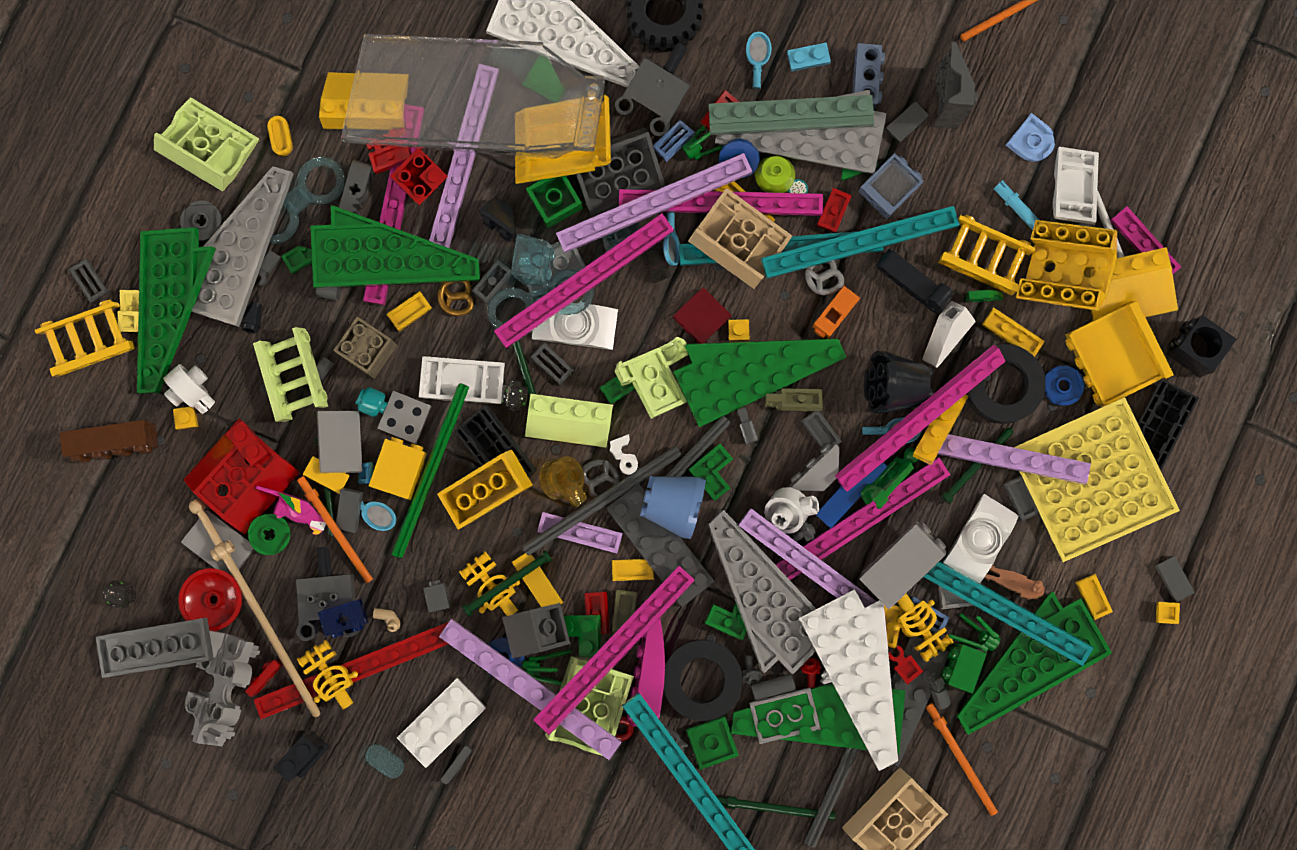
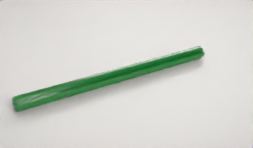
M459 383L393 548L392 555L402 558L468 393L469 386Z

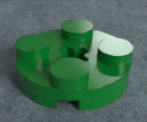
M264 514L253 520L248 529V539L255 551L263 555H275L287 547L290 541V528L283 518H276L277 515ZM273 529L275 538L265 540L266 535L264 531Z

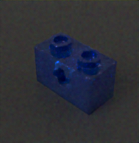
M362 599L318 612L325 637L331 635L332 639L344 635L343 631L351 629L352 632L364 629V624L368 623ZM342 614L344 617L348 616L349 620L346 621V625L344 622L339 621V619L342 617Z

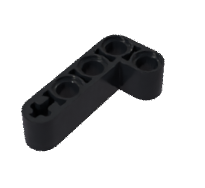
M888 249L875 265L880 272L935 314H939L955 295L954 291L943 283L937 285L891 249Z

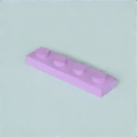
M542 512L537 532L543 533L564 518ZM579 522L557 538L618 553L623 533Z

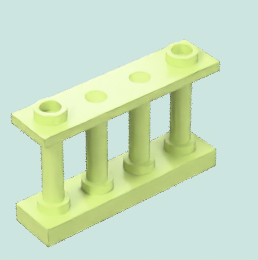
M292 328L294 337L273 345L267 341L253 343L276 422L292 420V411L313 403L318 408L328 407L327 394L323 390L309 343L310 336L304 328ZM297 345L299 357L278 365L276 364L274 357L276 352ZM303 364L306 376L285 384L282 383L281 372ZM306 384L309 385L311 396L292 403L287 402L285 395L287 391Z

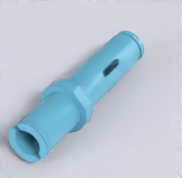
M1002 180L993 190L1004 199V204L1006 206L1009 205L1033 230L1035 220L1039 219L1018 197L1019 194L1017 192L1014 193Z

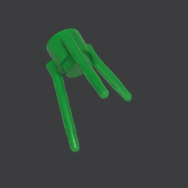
M702 125L695 132V135L681 147L690 160L692 158L698 160L705 155L720 151L725 145L700 152L702 150L700 143L710 136L709 131L698 140L696 139L706 129Z
M962 613L959 614V617L980 633L978 637L980 644L952 634L948 635L949 638L979 648L983 652L987 650L993 651L1000 643L999 635L980 616H976V619L986 630L981 629Z
M565 650L538 657H529V660H523L522 670L538 681L561 686V681L537 676L541 672H558V668L541 667V663L537 661L571 654L572 651Z

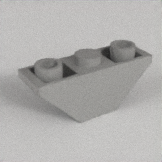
M834 442L825 445L820 451L822 454L817 459L812 458L805 465L807 468L802 473L798 472L791 478V488L799 491H824L836 479L835 475L839 472L838 445Z

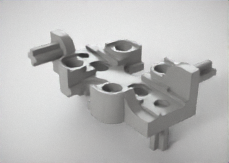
M209 630L214 660L197 662L196 667L206 670L205 672L213 675L214 686L210 692L200 690L199 693L188 691L185 709L195 719L191 734L194 736L193 742L223 746L226 739H231L232 736H235V732H233L234 727L230 726H234L237 723L241 713L240 706L231 701L232 689L236 685L244 688L249 685L252 668L248 661L250 657L255 658L256 655H259L260 651H258L259 646L254 645L250 641L232 634Z

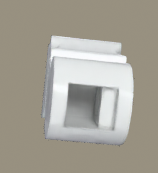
M629 434L610 441V452L616 460H621L620 470L626 475L633 474L638 467L636 456L624 454L621 450L622 447L628 446Z

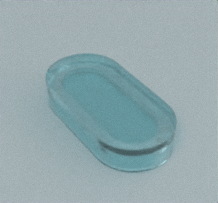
M375 744L367 749L365 754L366 761L385 776L397 778L403 773L405 766L402 759L384 746Z

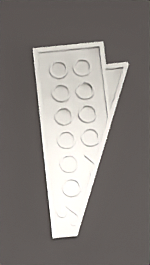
M498 0L486 33L626 88L639 68V65L571 0Z

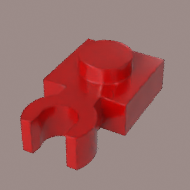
M897 645L895 648L899 652L898 656L893 657L888 652L889 659L897 662V665L893 668L905 684L908 685L924 671L911 655L904 657L903 649Z

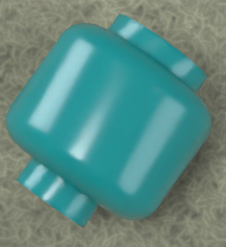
M367 387L365 390L362 389L355 402L360 412L371 417L377 416L379 412L383 414L387 406V402L384 401L385 394L372 387Z

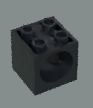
M1201 315L1197 318L1193 317L1189 322H1184L1179 329L1180 335L1177 338L1174 337L1168 344L1170 349L1166 354L1200 378L1216 370L1237 339L1207 317ZM1192 334H1198L1205 339L1208 346L1206 356L1200 357L1193 351L1191 347Z

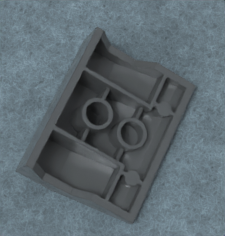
M956 42L950 44L937 67L935 92L939 94L938 117L933 127L958 129L960 124L964 122L965 117H968L969 111H972L973 105L977 103L978 92H975L974 81Z

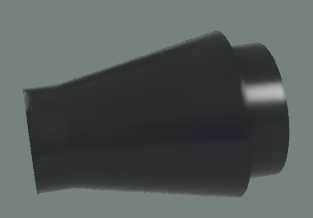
M250 302L240 323L243 331L256 334L261 329L262 304Z

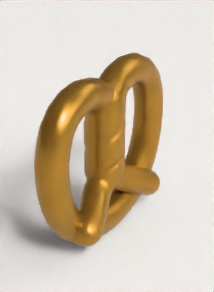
M462 281L461 283L465 284L466 290L451 293L447 287L457 282H443L438 289V302L442 310L452 316L469 314L474 307V300L471 296V282ZM444 294L447 296L446 303L444 301ZM466 299L468 302L467 308L463 310L450 308L452 301Z

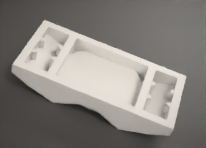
M1058 147L1054 169V219L1095 225L1097 213L1098 152Z
M571 303L535 328L532 333V340L613 350L618 309L599 305Z
M423 356L419 398L452 401L458 384L462 383L469 386L464 402L501 404L505 363Z
M983 494L943 563L981 583L993 565L1001 547L1011 534L1019 515Z

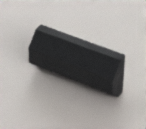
M1160 379L1138 421V425L1160 471L1163 469L1199 400V397L1164 379Z
M487 405L481 407L455 430V433L481 466L500 454L512 450L528 478L537 471L536 467Z

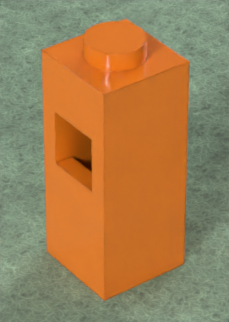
M843 286L812 326L815 329L814 333L822 339L824 337L829 339L859 301L860 297Z

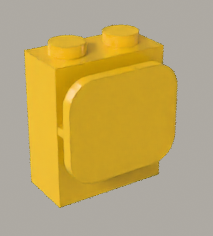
M394 437L391 438V441L385 439L369 487L411 500L422 474L427 453L422 451L423 447L411 444L408 447L403 445V440Z

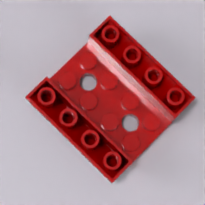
M239 418L228 431H230L242 420ZM252 429L251 431L270 453L252 467L247 463L244 456L225 433L184 478V482L197 497L223 520L243 534L248 532L253 520L262 516L279 497L256 489V486L284 492L301 473L289 461L282 458L259 438ZM221 485H227L229 489L226 496H220L218 493Z

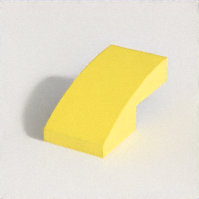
M120 290V311H118L120 332H138L139 290Z

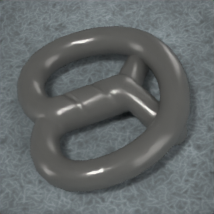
M606 460L590 461L583 466L580 472V477L584 484L588 486L589 495L593 499L601 495L595 492V486L608 481L613 484V487L620 482L617 469ZM603 466L602 474L591 480L587 478L586 473L590 468ZM608 470L612 473L613 478L608 475Z

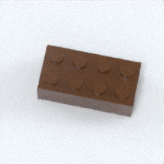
M145 420L59 432L62 457L70 459L71 462L77 461V463L90 462V458L107 460L111 459V455L128 457L131 456V452L148 454L152 453V449L158 448L156 424Z

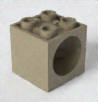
M357 316L333 351L375 379L398 345Z

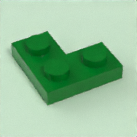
M721 444L717 445L688 469L694 477L706 480L704 490L714 502L730 489L718 472L730 463L733 458Z
M736 601L731 612L716 605H711L704 624L743 640L747 631Z
M563 615L568 637H578L579 658L593 657L601 649L600 615Z

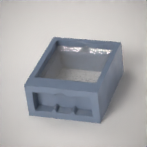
M895 153L858 191L886 219L924 182L921 174L915 169L912 170L907 165V161Z

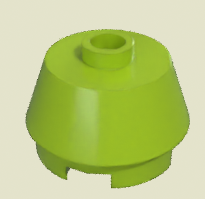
M771 155L759 162L758 168L755 171V179L758 186L766 193H785L794 183L795 170L788 159L782 156Z

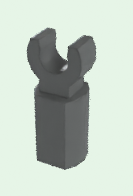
M270 250L264 256L258 276H261L259 285L262 287L267 283V275L271 274L281 258Z
M324 356L316 365L320 380L325 378L334 365Z
M746 408L738 409L737 414L741 422L739 426L745 444L758 441L752 420L749 421Z
M932 673L928 676V681L932 686L931 693L935 706L939 709H945L951 703L947 688L944 686L945 682L942 677L938 679L936 673Z

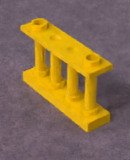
M960 215L958 221L961 228L952 249L948 253L944 252L940 256L938 263L1011 296L1014 295L1019 284L1015 283L1014 278L1025 254L1030 256L1035 251V248L1028 241H1018L975 222V219L971 216ZM968 230H972L980 234L969 260L965 261L959 258L958 253ZM987 238H990L999 243L988 268L983 269L978 267L977 261ZM1008 246L1017 250V253L1007 276L1001 277L996 275L997 272L995 270L1005 247Z
M106 300L100 302L97 308L55 323L53 321L40 324L41 328L35 329L36 334L43 335L46 333L55 357V367L49 369L52 377H59L136 349L133 341L123 339L112 309L120 307L119 303ZM105 313L115 340L113 342L114 346L108 348L106 345H103L93 316ZM84 319L95 346L94 353L89 355L86 352L84 353L73 324ZM62 327L66 328L76 354L74 356L75 360L69 362L67 359H64L54 330Z

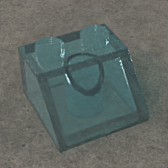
M517 234L511 274L524 285L547 287L548 280L551 279L552 275L551 261H553L555 256L553 246L547 241Z

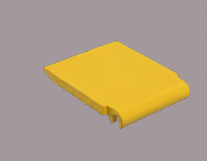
M604 95V101H598L594 96L593 99L585 98L524 109L515 114L516 184L595 171V167L610 164L611 143L608 96Z

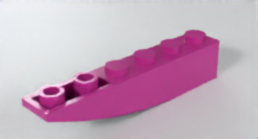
M660 618L643 635L642 643L638 645L637 658H639L638 666H635L633 674L636 682L635 687H632L630 699L637 693H640L658 719L660 717L665 675L664 640ZM627 714V721H630L629 725L636 726L633 720Z

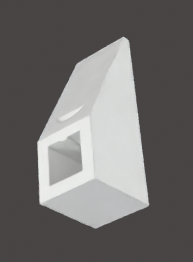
M951 301L939 315L922 358L923 361L938 368L976 322L966 307Z

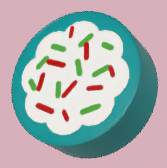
M796 179L787 192L807 194L808 186L803 180Z

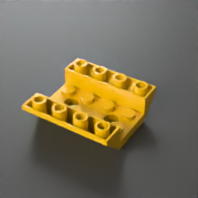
M1035 220L1031 240L1035 244V251L1031 256L1026 279L1020 278L1016 298L1098 311L1107 297L1117 258V230ZM1049 263H1055L1056 265L1052 272L1045 271ZM1093 268L1096 270L1093 277H1085L1088 269Z

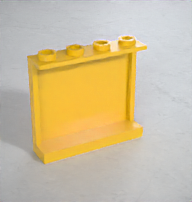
M1138 301L1129 302L1065 334L1067 337L1065 343L1070 351H1074L1076 355L1074 361L1077 367L1083 370L1085 374L1083 379L1087 387L1092 388L1094 392L1092 397L1097 406L1104 407L1162 378L1167 379L1174 375Z

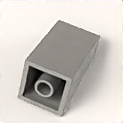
M916 521L868 565L859 578L888 609L897 603L946 555L945 544L939 538L935 540L930 535L931 530L924 523L920 524Z

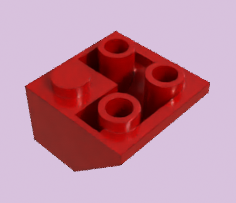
M419 147L390 175L418 205L448 177Z

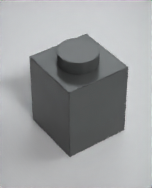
M440 580L428 583L429 587L423 588L428 612L452 608L446 583L441 584Z

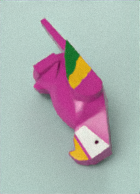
M256 486V489L279 496L273 512L274 515H277L276 518L286 516L294 522L307 523L313 530L312 534L314 535L320 534L324 530L326 523L306 499Z

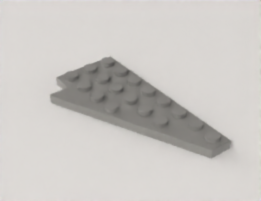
M870 90L860 91L842 96L870 95ZM873 111L874 126L716 135L715 144L725 145L732 139L741 138L750 141L761 153L874 174L887 113Z
M272 166L203 246H212L216 249L192 309L193 313L237 327L240 326L294 175L291 171Z
M721 510L707 525L759 667L765 673L772 665L779 661L791 674H794L816 652L799 618L816 610V608L724 510Z

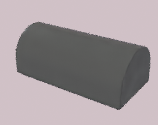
M497 259L472 289V292L483 302L489 304L514 272Z
M791 674L751 684L754 701L785 694L796 689Z

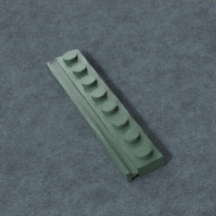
M872 95L714 103L708 106L710 135L874 126Z

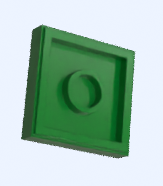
M725 715L685 729L700 770L739 756Z

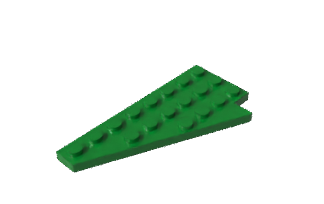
M837 338L691 343L684 345L691 363L673 372L698 427H701L766 396V394H771L847 357Z
M1051 591L1034 611V614L1093 646V650L1084 665L1082 666L1019 631L956 715L967 735L1112 654L1081 598L1062 607L1054 592Z

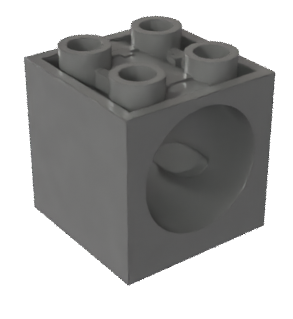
M560 603L502 617L512 658L570 644Z

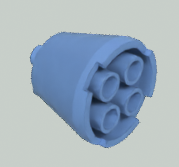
M650 476L647 488H650V490L646 489L643 498L644 503L647 504L642 505L640 516L682 538L691 539L698 519L697 516L700 504L702 503L706 480L700 477Z

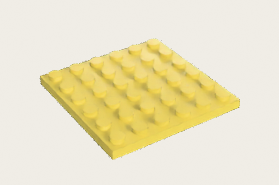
M1125 397L1013 447L1091 463L1086 485L1019 471L1062 562L1180 511Z

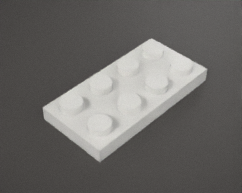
M457 678L397 739L427 768L487 707Z

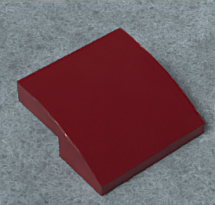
M703 287L672 318L697 343H705L732 315Z

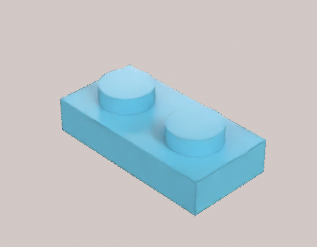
M827 43L787 50L791 72L831 63Z

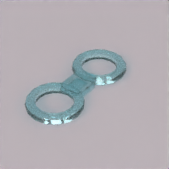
M318 157L309 160L302 166L297 177L298 185L286 195L283 207L290 214L289 226L283 233L272 235L269 243H283L290 239L298 228V214L309 204H327L339 197L344 189L345 175L338 163L329 158ZM317 166L329 167L336 174V185L326 195L312 194L306 187L307 174Z
M573 269L563 270L550 279L547 287L526 293L524 290L517 288H506L497 292L487 307L488 320L495 329L499 328L504 323L497 319L496 308L503 299L517 297L523 300L526 306L529 307L556 288L561 281L569 279L579 271ZM594 288L585 293L580 303L574 306H567L558 313L575 315L586 310L592 302Z

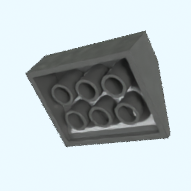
M645 127L610 139V164L595 167V171L575 174L590 216L619 206V189L658 190L665 187L652 141Z

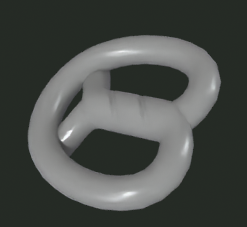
M835 261L827 262L830 265V269L819 275L812 271L815 266L806 268V282L815 293L830 295L843 287L844 277L837 270ZM832 276L838 278L837 285L829 289H823V281ZM812 278H814L817 281V286L813 282Z

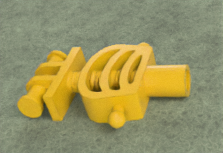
M486 551L479 558H474L476 562L473 565L467 563V567L459 571L465 580L470 574L473 573L475 575L467 582L469 586L479 579L484 582L478 591V597L483 595L485 587H488L487 589L490 590L496 586L493 583L494 580H505L508 578L504 575H496L491 578L488 576L487 573L497 564L493 561L485 568L483 564L491 560ZM477 566H480L482 569L480 573H477L475 570ZM517 581L509 589L496 595L490 604L488 601L479 608V612L484 613L487 608L493 611L500 606L507 616L515 614L518 609L509 598L516 593L514 586H518L520 581Z
M906 593L898 601L904 613L897 617L899 624H895L893 629L898 631L901 628L902 632L908 637L923 635L926 638L914 647L916 651L923 649L925 646L927 647V651L920 653L925 662H928L933 656L937 657L939 655L938 650L944 652L946 650L945 647L953 644V640L948 635H945V638L942 640L939 638V636L947 631L945 627L939 629L934 634L929 631L937 619L936 613L931 608L934 605L933 600H929L928 603L921 601L914 605ZM929 617L928 624H924V621ZM913 620L914 624L908 625L906 622ZM917 627L919 632H912L909 629Z
M324 640L319 646H313L315 651L311 653L307 650L304 656L297 658V661L301 667H305V664L308 662L312 663L310 667L304 670L305 674H309L316 668L321 671L313 683L314 690L319 694L314 698V702L319 703L321 698L324 701H329L335 697L344 710L353 704L346 689L353 685L351 678H356L358 673L353 671L349 674L347 668L343 665L328 667L325 663L337 654L335 651H332L324 656L323 652L332 649L328 641ZM318 655L320 660L316 661L314 656ZM338 669L342 673L333 675L331 670ZM324 677L326 681L320 687V680ZM339 677L345 678V680L341 682H337L336 679ZM329 684L330 688L325 693V688Z

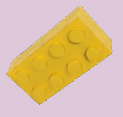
M509 450L437 493L459 530L533 485L514 452Z

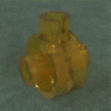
M565 456L550 459L543 464L539 475L540 486L549 498L555 500L566 498L572 507H577L586 500L587 495L582 490L584 486V473L578 461L572 457Z

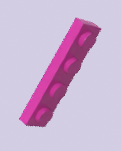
M1128 206L1110 220L1138 253L1164 248ZM1168 252L1172 274H1174L1181 266Z

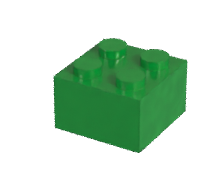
M566 176L542 179L526 188L529 198L547 229L583 209L580 199Z
M955 643L948 650L947 658H949L947 666L943 667L940 677L943 678L945 684L973 694L987 653Z

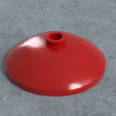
M215 568L202 569L193 573L183 583L178 599L179 609L186 621L207 617L209 630H221L230 625L238 616L242 606V592L236 580L229 573ZM213 596L217 597V602L215 604L211 601V598Z

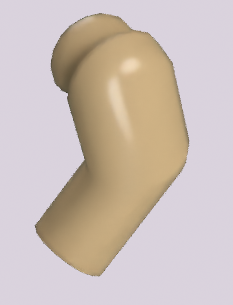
M374 608L373 618L384 620L390 632H395L400 628V620L394 611Z

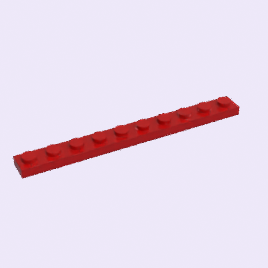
M449 622L342 665L347 668L349 674L353 671L358 673L356 678H351L354 683L449 645V643L439 637ZM338 669L331 670L333 675L342 673ZM319 674L302 680L313 699L319 695L313 687L314 680ZM324 677L320 680V687L326 681ZM339 677L336 680L337 682L344 681L345 678ZM295 684L254 699V703L260 719H264L304 703V700ZM329 684L325 688V693L330 688Z

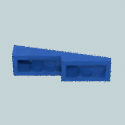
M881 463L848 492L841 486L819 509L816 515L832 528L861 496L860 492L868 483L872 484L886 469L887 465Z

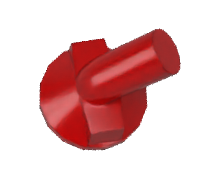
M809 658L801 666V671L808 674L807 687L815 688L816 674H820L821 663L817 659Z

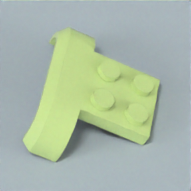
M676 337L657 349L624 363L620 361L616 365L614 372L621 385L633 383L651 419L687 402L669 366L688 356L684 347L686 342L682 338Z

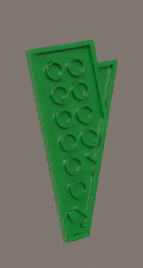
M331 206V225L311 226L314 288L480 281L479 259L336 206Z
M198 228L140 231L137 393L139 394L160 393L164 383L163 378L168 373L214 256L215 247H199Z
M833 683L811 689L821 728L819 730L812 731L810 728L816 725L813 718L814 708L810 705L807 693L754 706L758 719L757 728L763 738L777 735L787 736L790 732L799 730V735L779 740L867 750ZM892 689L897 754H900L906 690ZM792 705H798L802 708V710H800L797 707H793ZM751 708L733 713L731 734L758 737ZM772 710H778L783 715V722L778 727L770 726L766 720L767 714ZM777 712L771 713L768 718L769 722L773 725L779 724L781 721L780 714ZM801 712L803 714V718L798 722H793L787 717L789 715L791 719L797 720L801 717Z

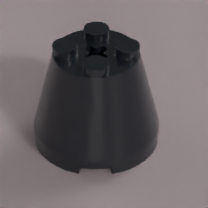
M875 351L871 355V366L869 370H865L864 398L866 401H869L872 413H886L920 406L932 396L930 384L933 371L931 368L887 351Z

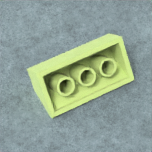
M530 394L525 437L606 448L613 405Z

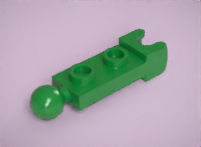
M915 448L906 449L903 459L896 457L872 484L868 483L860 492L861 497L867 505L874 501L877 509H881L889 500L888 496L914 469L912 463L919 460L913 457Z

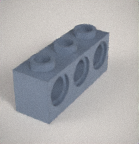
M858 43L855 49L852 93L870 90V95L873 97V110H875L882 100V91H879V84L883 83L884 73L880 72V68L884 64L885 52H882V45ZM871 54L875 60L870 61L866 59L865 55ZM864 74H871L873 80L865 79Z

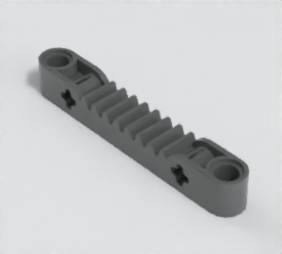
M352 161L339 208L360 215L357 209H362L361 203L366 201L374 176L371 164ZM357 189H359L360 193L356 192L355 195L352 193L353 191H357ZM342 287L316 288V295L338 301Z

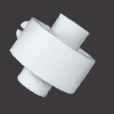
M178 364L163 378L170 387L164 395L176 407L184 401L192 408L195 407L203 414L208 411L207 407L210 409L215 403L202 385L208 377L196 365L188 371L184 366Z
M791 487L781 488L768 501L764 513L766 520L783 533H794L802 527L808 516L819 512V503L816 497H806L799 490Z

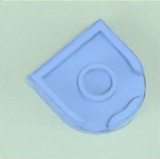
M1031 113L1006 146L1024 160L1038 162L1048 157L1054 149L1053 131L1047 124Z

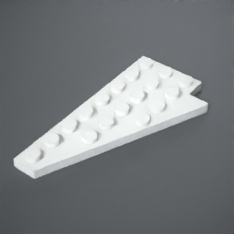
M854 589L802 616L799 620L878 771L898 761L884 604L880 600L864 608Z

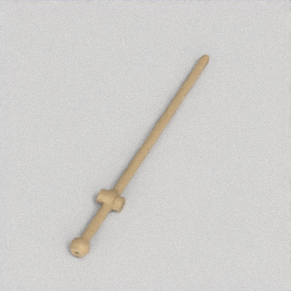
M200 498L189 503L190 511L198 515L215 545V549L210 551L215 561L224 560L312 716L318 717L320 710L231 557V553L235 551L233 543L230 540L226 542L221 540L205 512V503Z

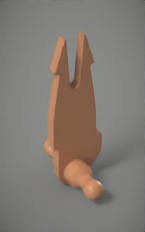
M991 566L989 571L1000 577L988 574L984 577L987 581L991 580L1010 591L1021 594L1020 597L1027 600H1037L1045 592L1042 581H1033L1027 579L1025 575L998 569L995 566Z

